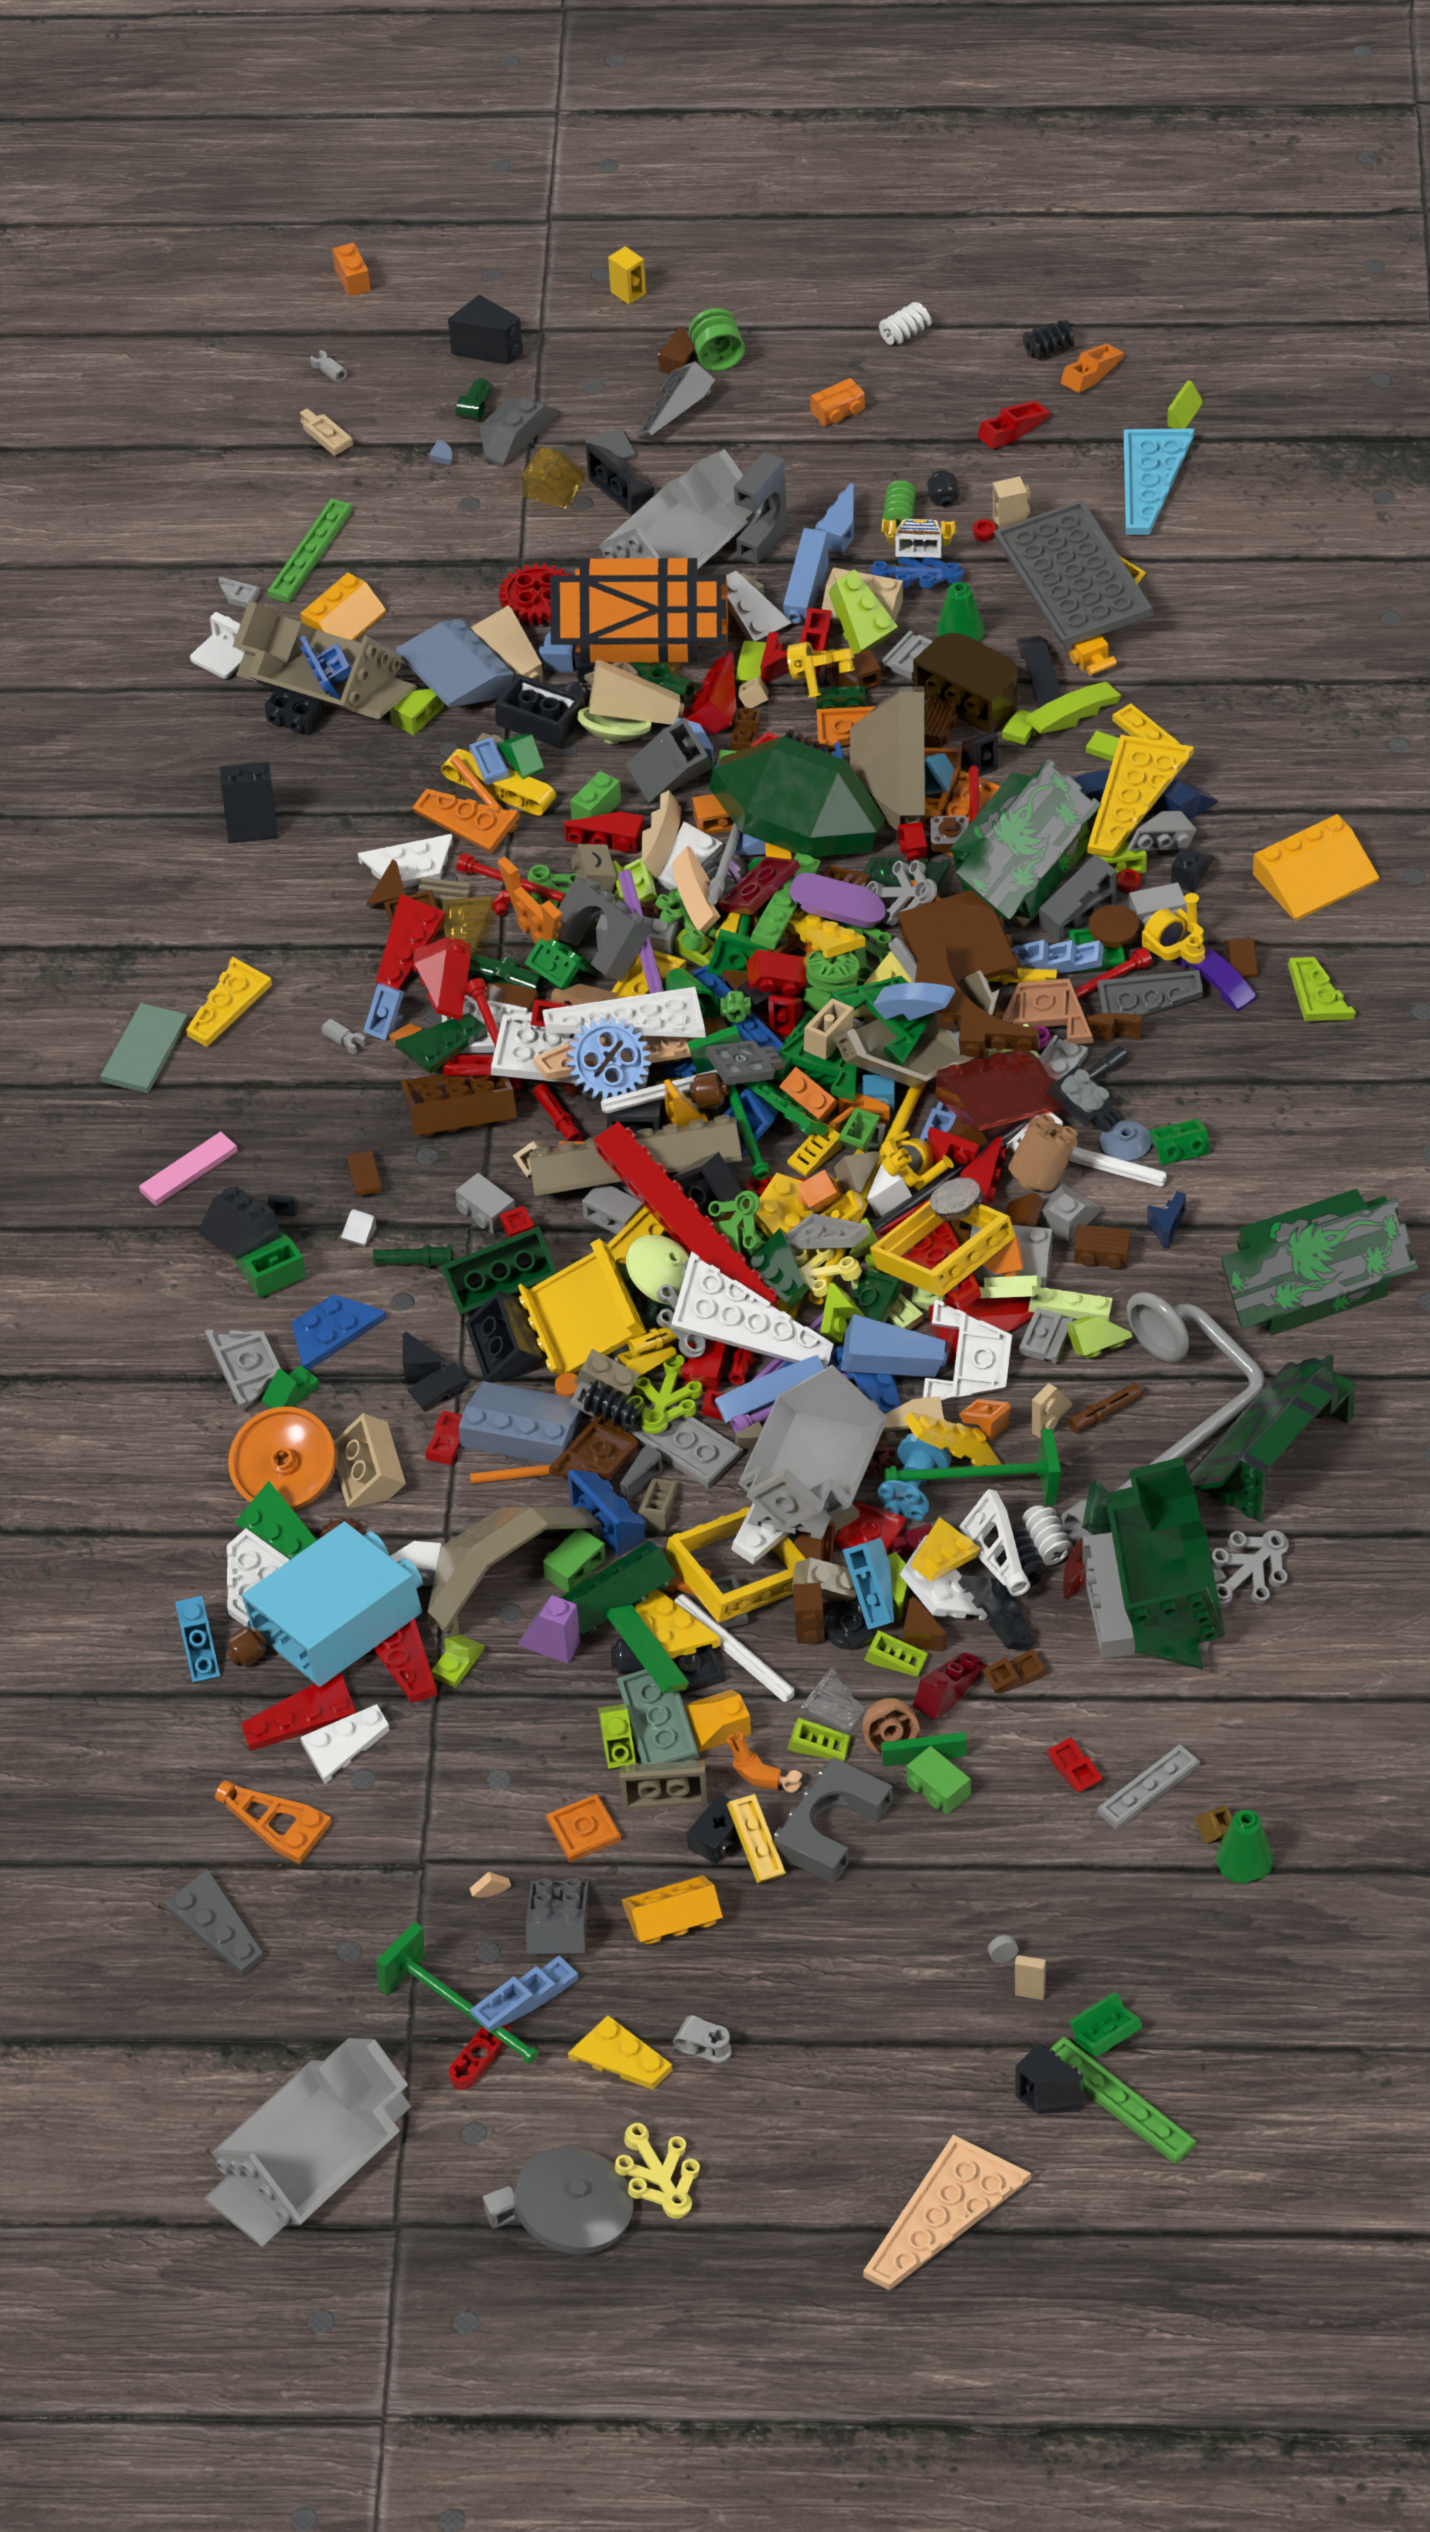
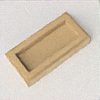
M1020 1955L1016 1956L1015 1996L1044 2000L1046 1992V1960Z

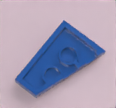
M837 1347L834 1352L838 1361L842 1360L843 1347ZM846 1372L850 1379L856 1381L861 1389L860 1392L869 1400L875 1401L879 1405L878 1409L884 1414L901 1406L893 1374Z

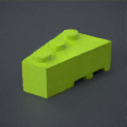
M855 569L836 580L828 591L838 620L840 619L843 626L844 638L848 640L854 654L873 649L890 638L897 629L896 623Z

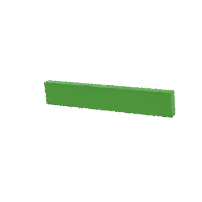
M334 499L329 500L268 589L269 598L286 603L291 602L353 511L352 504Z
M1066 2037L1061 2038L1051 2048L1059 2055L1062 2061L1080 2070L1084 2076V2092L1175 2165L1196 2146L1195 2139Z

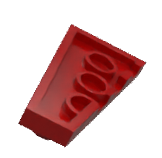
M400 894L377 974L376 985L385 984L402 991L414 971L412 967L414 950L431 943L446 918L445 911Z
M340 1672L321 1687L314 1683L241 1723V1728L249 1751L314 1732L351 1716L356 1711Z

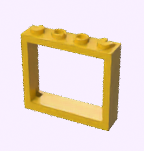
M944 1188L874 1244L870 1250L877 1269L942 1297L1016 1236L1008 1215ZM950 1216L982 1229L932 1270L900 1257Z
M745 1507L738 1512L721 1516L717 1520L700 1524L693 1529L676 1533L668 1538L665 1558L718 1623L792 1595L793 1590L791 1588L795 1563L806 1559L788 1536H786L772 1549L788 1567V1570L722 1594L689 1552L738 1534L751 1507Z

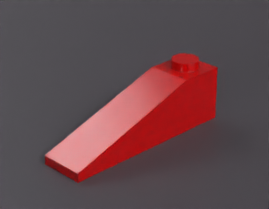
M728 651L712 664L701 682L703 686L691 698L694 701L691 709L686 708L683 712V717L680 718L683 719L685 717L688 721L699 723L706 734H716L721 729L726 730L734 722L736 697L734 659L731 651Z
M445 937L416 949L413 952L412 961L414 971L418 972L421 976V985L426 986L429 991L427 996L435 1012L457 1020L462 1018L466 992L465 985L467 984L471 957V944L459 938Z
M1031 1296L979 1297L961 1309L949 1300L944 1301L945 1305L955 1310L963 1311L966 1315L979 1321L982 1320L1007 1333L1009 1331L1014 1332L1029 1323L1034 1315V1312H1029ZM934 1304L930 1305L929 1327L935 1338L946 1340L944 1351L948 1352L946 1363L947 1365L954 1364L956 1361L959 1329L931 1326Z

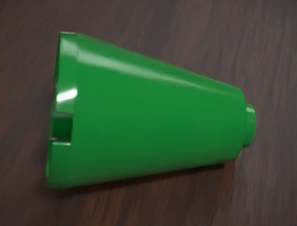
M957 582L949 586L936 626L938 637L949 633H960L979 642L984 637V624L972 589L968 584Z
M675 968L667 973L665 977L666 991L695 987L702 1019L718 1016L720 1010L719 1000L713 991L683 968Z
M1241 1810L1233 1816L1216 1852V1863L1220 1868L1221 1874L1228 1880L1239 1884H1250V1881L1256 1879L1260 1881L1269 1874L1274 1858L1259 1815L1251 1810Z

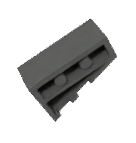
M1095 854L1039 908V926L1058 942H1061L1068 937V930L1080 929L1088 924L1094 911L1103 906L1116 905V870Z

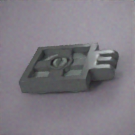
M754 1040L707 1046L705 1053L726 1085L773 1079L775 1070H781L785 1066L784 1061L773 1046L759 1048Z

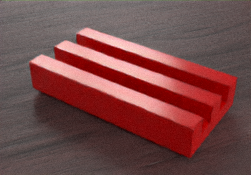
M456 1055L443 1067L444 1074L491 1075L494 1055Z

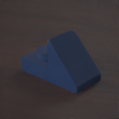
M1176 1191L1173 1200L1167 1201L1165 1209L1151 1205L1147 1206V1222L1163 1248L1169 1249L1186 1212L1185 1193Z

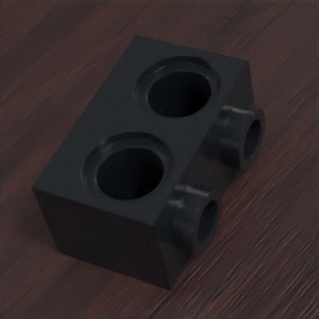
M279 688L274 691L265 703L267 721L274 725L289 728L296 733L310 735L324 717L322 702Z

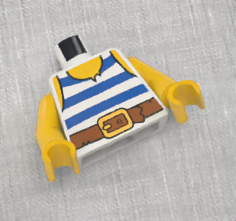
M923 518L904 519L900 526L896 527V520L882 519L881 533H885L889 544L896 545L895 557L941 558V546H948L953 535H956L955 521H942L941 528H939L936 520H925Z

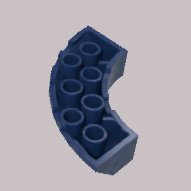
M1110 769L1086 772L1071 776V778L1083 787L1080 791L1091 800L1095 798L1101 803ZM1175 777L1151 809H1153L1155 814H1159L1162 811H1181L1188 820H1191L1215 805L1217 800L1197 786Z

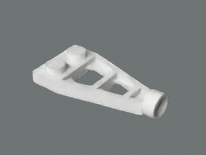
M988 1489L961 1523L959 1529L964 1536L969 1537L973 1543L981 1548L977 1557L1007 1587L1010 1594L1019 1596L1028 1591L1030 1583L1021 1568L1007 1510L997 1491ZM996 1524L999 1537L989 1549L984 1543V1538ZM1005 1549L1007 1560L1000 1566L996 1559Z

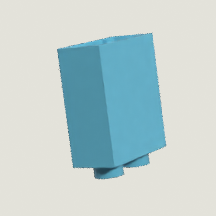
M344 1521L244 1592L242 1599L251 1629L256 1627L272 1649L317 1686L321 1687L397 1630L401 1629L413 1618L423 1613L416 1590L423 1585V1580L417 1568L408 1559L402 1558L395 1562L390 1558L386 1546L374 1532L369 1531L361 1535Z

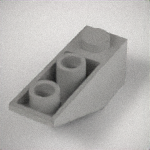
M1162 811L1137 829L1127 849L1129 851L1180 850L1181 848H1187L1196 832V828L1181 811Z

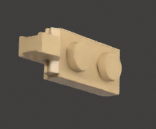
M308 408L300 412L304 430L334 456L353 445V439L324 414L316 416Z

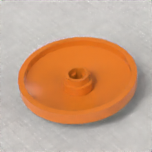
M295 1407L271 1408L252 1417L236 1434L228 1458L230 1477L238 1492L248 1503H251L269 1480L291 1509L295 1511L312 1503L328 1487L336 1468V1446L326 1426L312 1413Z

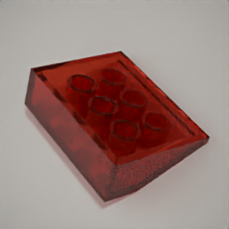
M1013 1050L1005 1053H995L989 1057L972 1059L970 1062L958 1065L953 1064L947 1068L937 1070L935 1097L976 1132L1065 1109L1047 1093L1053 1082L1040 1059L1030 1051Z

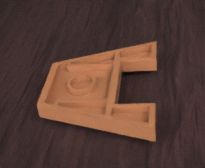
M1070 979L1018 983L1002 1020L1018 1025L1027 1023L1029 1027L1067 1025L1068 1043H1094Z

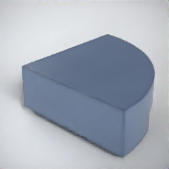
M437 440L429 454V461L451 466L453 456L450 446L444 441Z

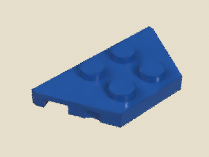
M333 1294L293 1320L292 1328L302 1367L307 1371L384 1321L386 1319L385 1311Z

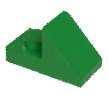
M301 1365L289 1375L279 1368L262 1398V1403L270 1409L294 1407L320 1386L319 1379Z

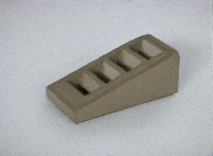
M652 1478L638 1511V1514L646 1524L645 1529L660 1531L666 1529L679 1487L677 1481Z

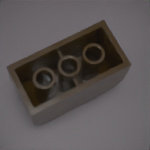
M960 633L944 634L930 643L913 660L914 687H925V701L931 697L941 701L945 700L951 704L955 703L959 719L986 733L997 732L1016 713L1018 708L1017 666L1012 659L984 645L982 642Z

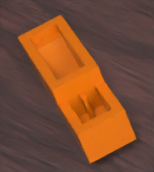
M1107 343L1080 353L1078 362L1065 366L1061 384L1080 393L1101 380L1121 361L1125 353Z

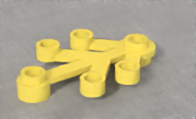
M817 1248L818 1255L810 1261L806 1249L794 1250L797 1263L799 1265L805 1264L802 1267V1271L810 1287L809 1290L813 1291L816 1297L826 1295L828 1285L825 1280H815L814 1278L840 1274L843 1280L852 1281L858 1278L862 1272L858 1261L850 1256L841 1259L839 1264L817 1268L834 1256L833 1248Z
M641 2123L630 2125L626 2129L624 2142L628 2148L639 2150L649 2169L633 2164V2159L628 2155H620L616 2159L615 2171L622 2176L630 2175L635 2177L629 2182L628 2193L631 2197L636 2199L643 2198L661 2204L666 2215L670 2218H683L690 2212L692 2207V2200L687 2193L693 2179L699 2174V2163L694 2159H687L682 2163V2178L677 2188H675L671 2177L679 2157L685 2153L686 2141L679 2136H674L669 2140L668 2154L662 2166L648 2142L649 2132L647 2128ZM673 2145H679L681 2148H674ZM620 2164H627L628 2167H622ZM686 2168H693L694 2171H688ZM645 2181L659 2185L663 2192L647 2188ZM638 2186L641 2190H635L633 2187Z

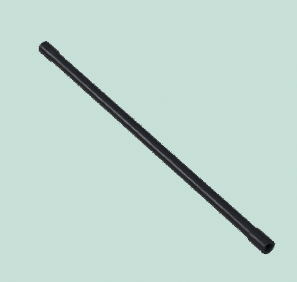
M1118 1046L1086 1072L1096 1080L1127 1060V1052L1124 1048ZM1050 1096L991 1138L984 1146L979 1147L978 1156L999 1136L1003 1137V1146L1006 1145L1039 1112L1045 1108L1052 1112L1061 1104ZM956 1163L953 1168H949L914 1193L912 1197L906 1199L872 1223L870 1226L873 1231L876 1232L936 1195L957 1180L961 1172L968 1165ZM852 1247L847 1248L843 1258L849 1256ZM826 1261L823 1262V1263H822L820 1266H818L817 1268H819V1267H824Z

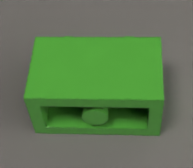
M599 771L570 800L572 820L609 814L621 802L620 781Z
M578 1528L572 1534L567 1535L555 1551H551L546 1555L543 1561L545 1578L563 1591L568 1592L582 1583L606 1560L604 1543L582 1528Z
M931 1746L906 1766L908 1786L914 1792H920L927 1798L933 1808H939L946 1815L971 1795V1779Z

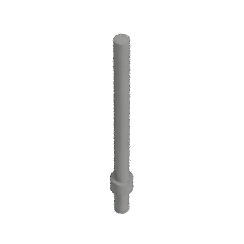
M735 823L729 835L715 879L709 885L707 901L712 905L716 904L719 896L723 894L725 889L724 881L741 834Z

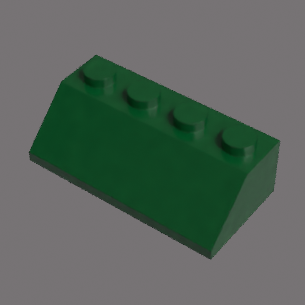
M539 1226L440 1266L460 1315L480 1308L498 1290L512 1295L520 1291L518 1287L520 1284L529 1288L558 1273Z
M647 1541L558 1598L577 1604L579 1633L582 1635L587 1633L589 1635L602 1627L601 1623L608 1619L609 1609L628 1606L632 1603L634 1605L642 1603L648 1598L647 1594L654 1589L661 1590L670 1585L672 1582L670 1579L675 1577L676 1574L661 1549Z

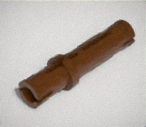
M1133 1382L1131 1385L1102 1401L1087 1405L1085 1410L1067 1419L1070 1429L1074 1433H1078L1093 1423L1097 1425L1103 1421L1104 1417L1138 1398H1142L1143 1391L1137 1382Z

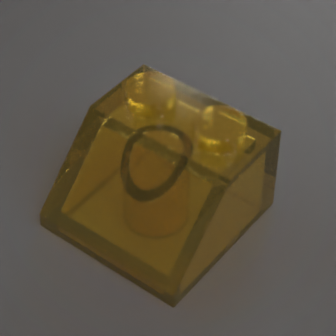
M540 446L521 476L523 497L566 509L584 481L585 474L562 451Z

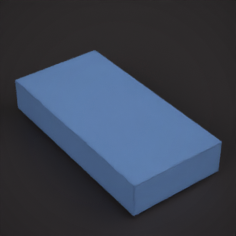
M492 737L469 745L471 754L486 785L509 778V772Z

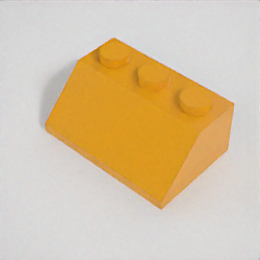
M347 572L304 609L300 615L301 622L313 629L355 641L386 614V609L365 581Z
M704 1875L621 1899L635 1938L639 1942L644 1941L645 1944L658 1942L661 1940V1936L672 1933V1936L685 1934L689 1931L688 1928L699 1925L701 1928L714 1925L716 1919L723 1918L715 1886Z

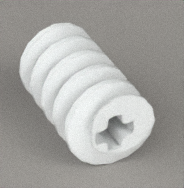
M912 302L901 309V311H897L894 315H890L887 319L882 320L879 324V330L888 345H893L894 342L901 344L903 339L908 340L910 335L914 336L917 334V331L921 332L924 330V327L931 326V318L922 304Z
M1039 1505L1029 1508L1022 1516V1522L1029 1531V1535L1033 1539L1038 1553L1042 1556L1043 1562L1051 1566L1061 1562L1068 1556L1074 1546L1069 1541V1536L1065 1533L1061 1520L1056 1516L1055 1509Z

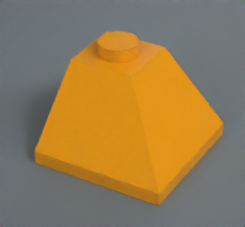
M732 1689L684 1705L698 1753L726 1744V1739L733 1733H735L737 1739H739L737 1732H742L744 1738L751 1736L750 1715L741 1695Z

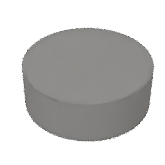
M1003 1935L991 1941L988 1946V1952L994 1962L1003 1963L1016 1956L1018 1946L1012 1936Z

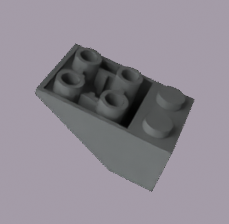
M685 717L661 731L626 763L627 768L649 804L660 799L662 793L666 791L672 792L713 768L707 753Z
M575 1878L566 1881H552L550 1879L531 1881L526 1917L527 1954L585 1953L588 1881H581Z

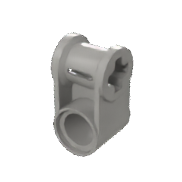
M692 2015L685 2018L673 2040L674 2046L681 2052L717 2064L728 2061L732 2054L731 2045L729 2044V2032L725 2027L715 2025Z

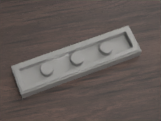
M1179 1744L1097 1808V1813L1114 1829L1119 1830L1200 1767V1761Z

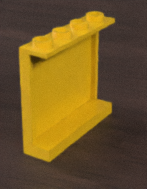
M600 1238L590 1243L594 1251L593 1253L529 1290L522 1284L518 1285L522 1294L519 1297L520 1302L529 1311L530 1317H528V1321L533 1330L537 1331L539 1335L537 1343L548 1356V1359L545 1360L546 1364L553 1374L557 1373L559 1376L566 1373L575 1374L579 1372L592 1349L606 1356L626 1345L629 1339L637 1338L646 1333L612 1251Z

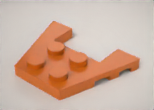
M506 857L497 861L518 918L517 923L524 933L528 932L535 944L539 938L547 941L553 938L558 941L559 933H556V931L561 928V923L558 921L563 918V914L550 901L540 906L521 887L519 870Z

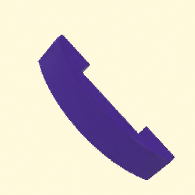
M1204 946L1205 959L1200 963H1189L1181 956L1174 959L1184 969L1191 967L1194 970H1199L1202 977L1220 990V998L1235 1011H1240L1256 1000L1255 993L1242 976L1226 960L1210 948Z

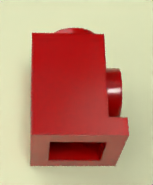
M922 822L897 825V841L900 853H905L906 862L911 863L914 860L927 861V845Z

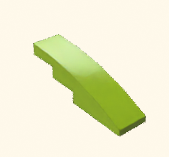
M1107 682L1090 685L1045 704L1027 715L1025 720L1040 734L1076 727L1079 718L1097 715L1100 707L1119 703L1121 695Z

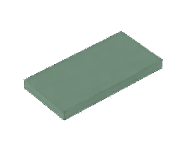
M140 1003L100 1076L101 1082L149 1093L186 1026L188 1015Z
M646 1669L616 1678L623 1702L628 1708L629 1721L642 1764L685 1762L699 1758L679 1691L663 1694Z

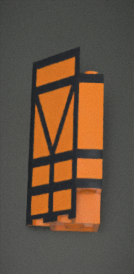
M697 558L580 559V569H575V575H550L551 645H576V653H580L581 663H595L596 660L606 663L698 662V645H727V576L698 575Z

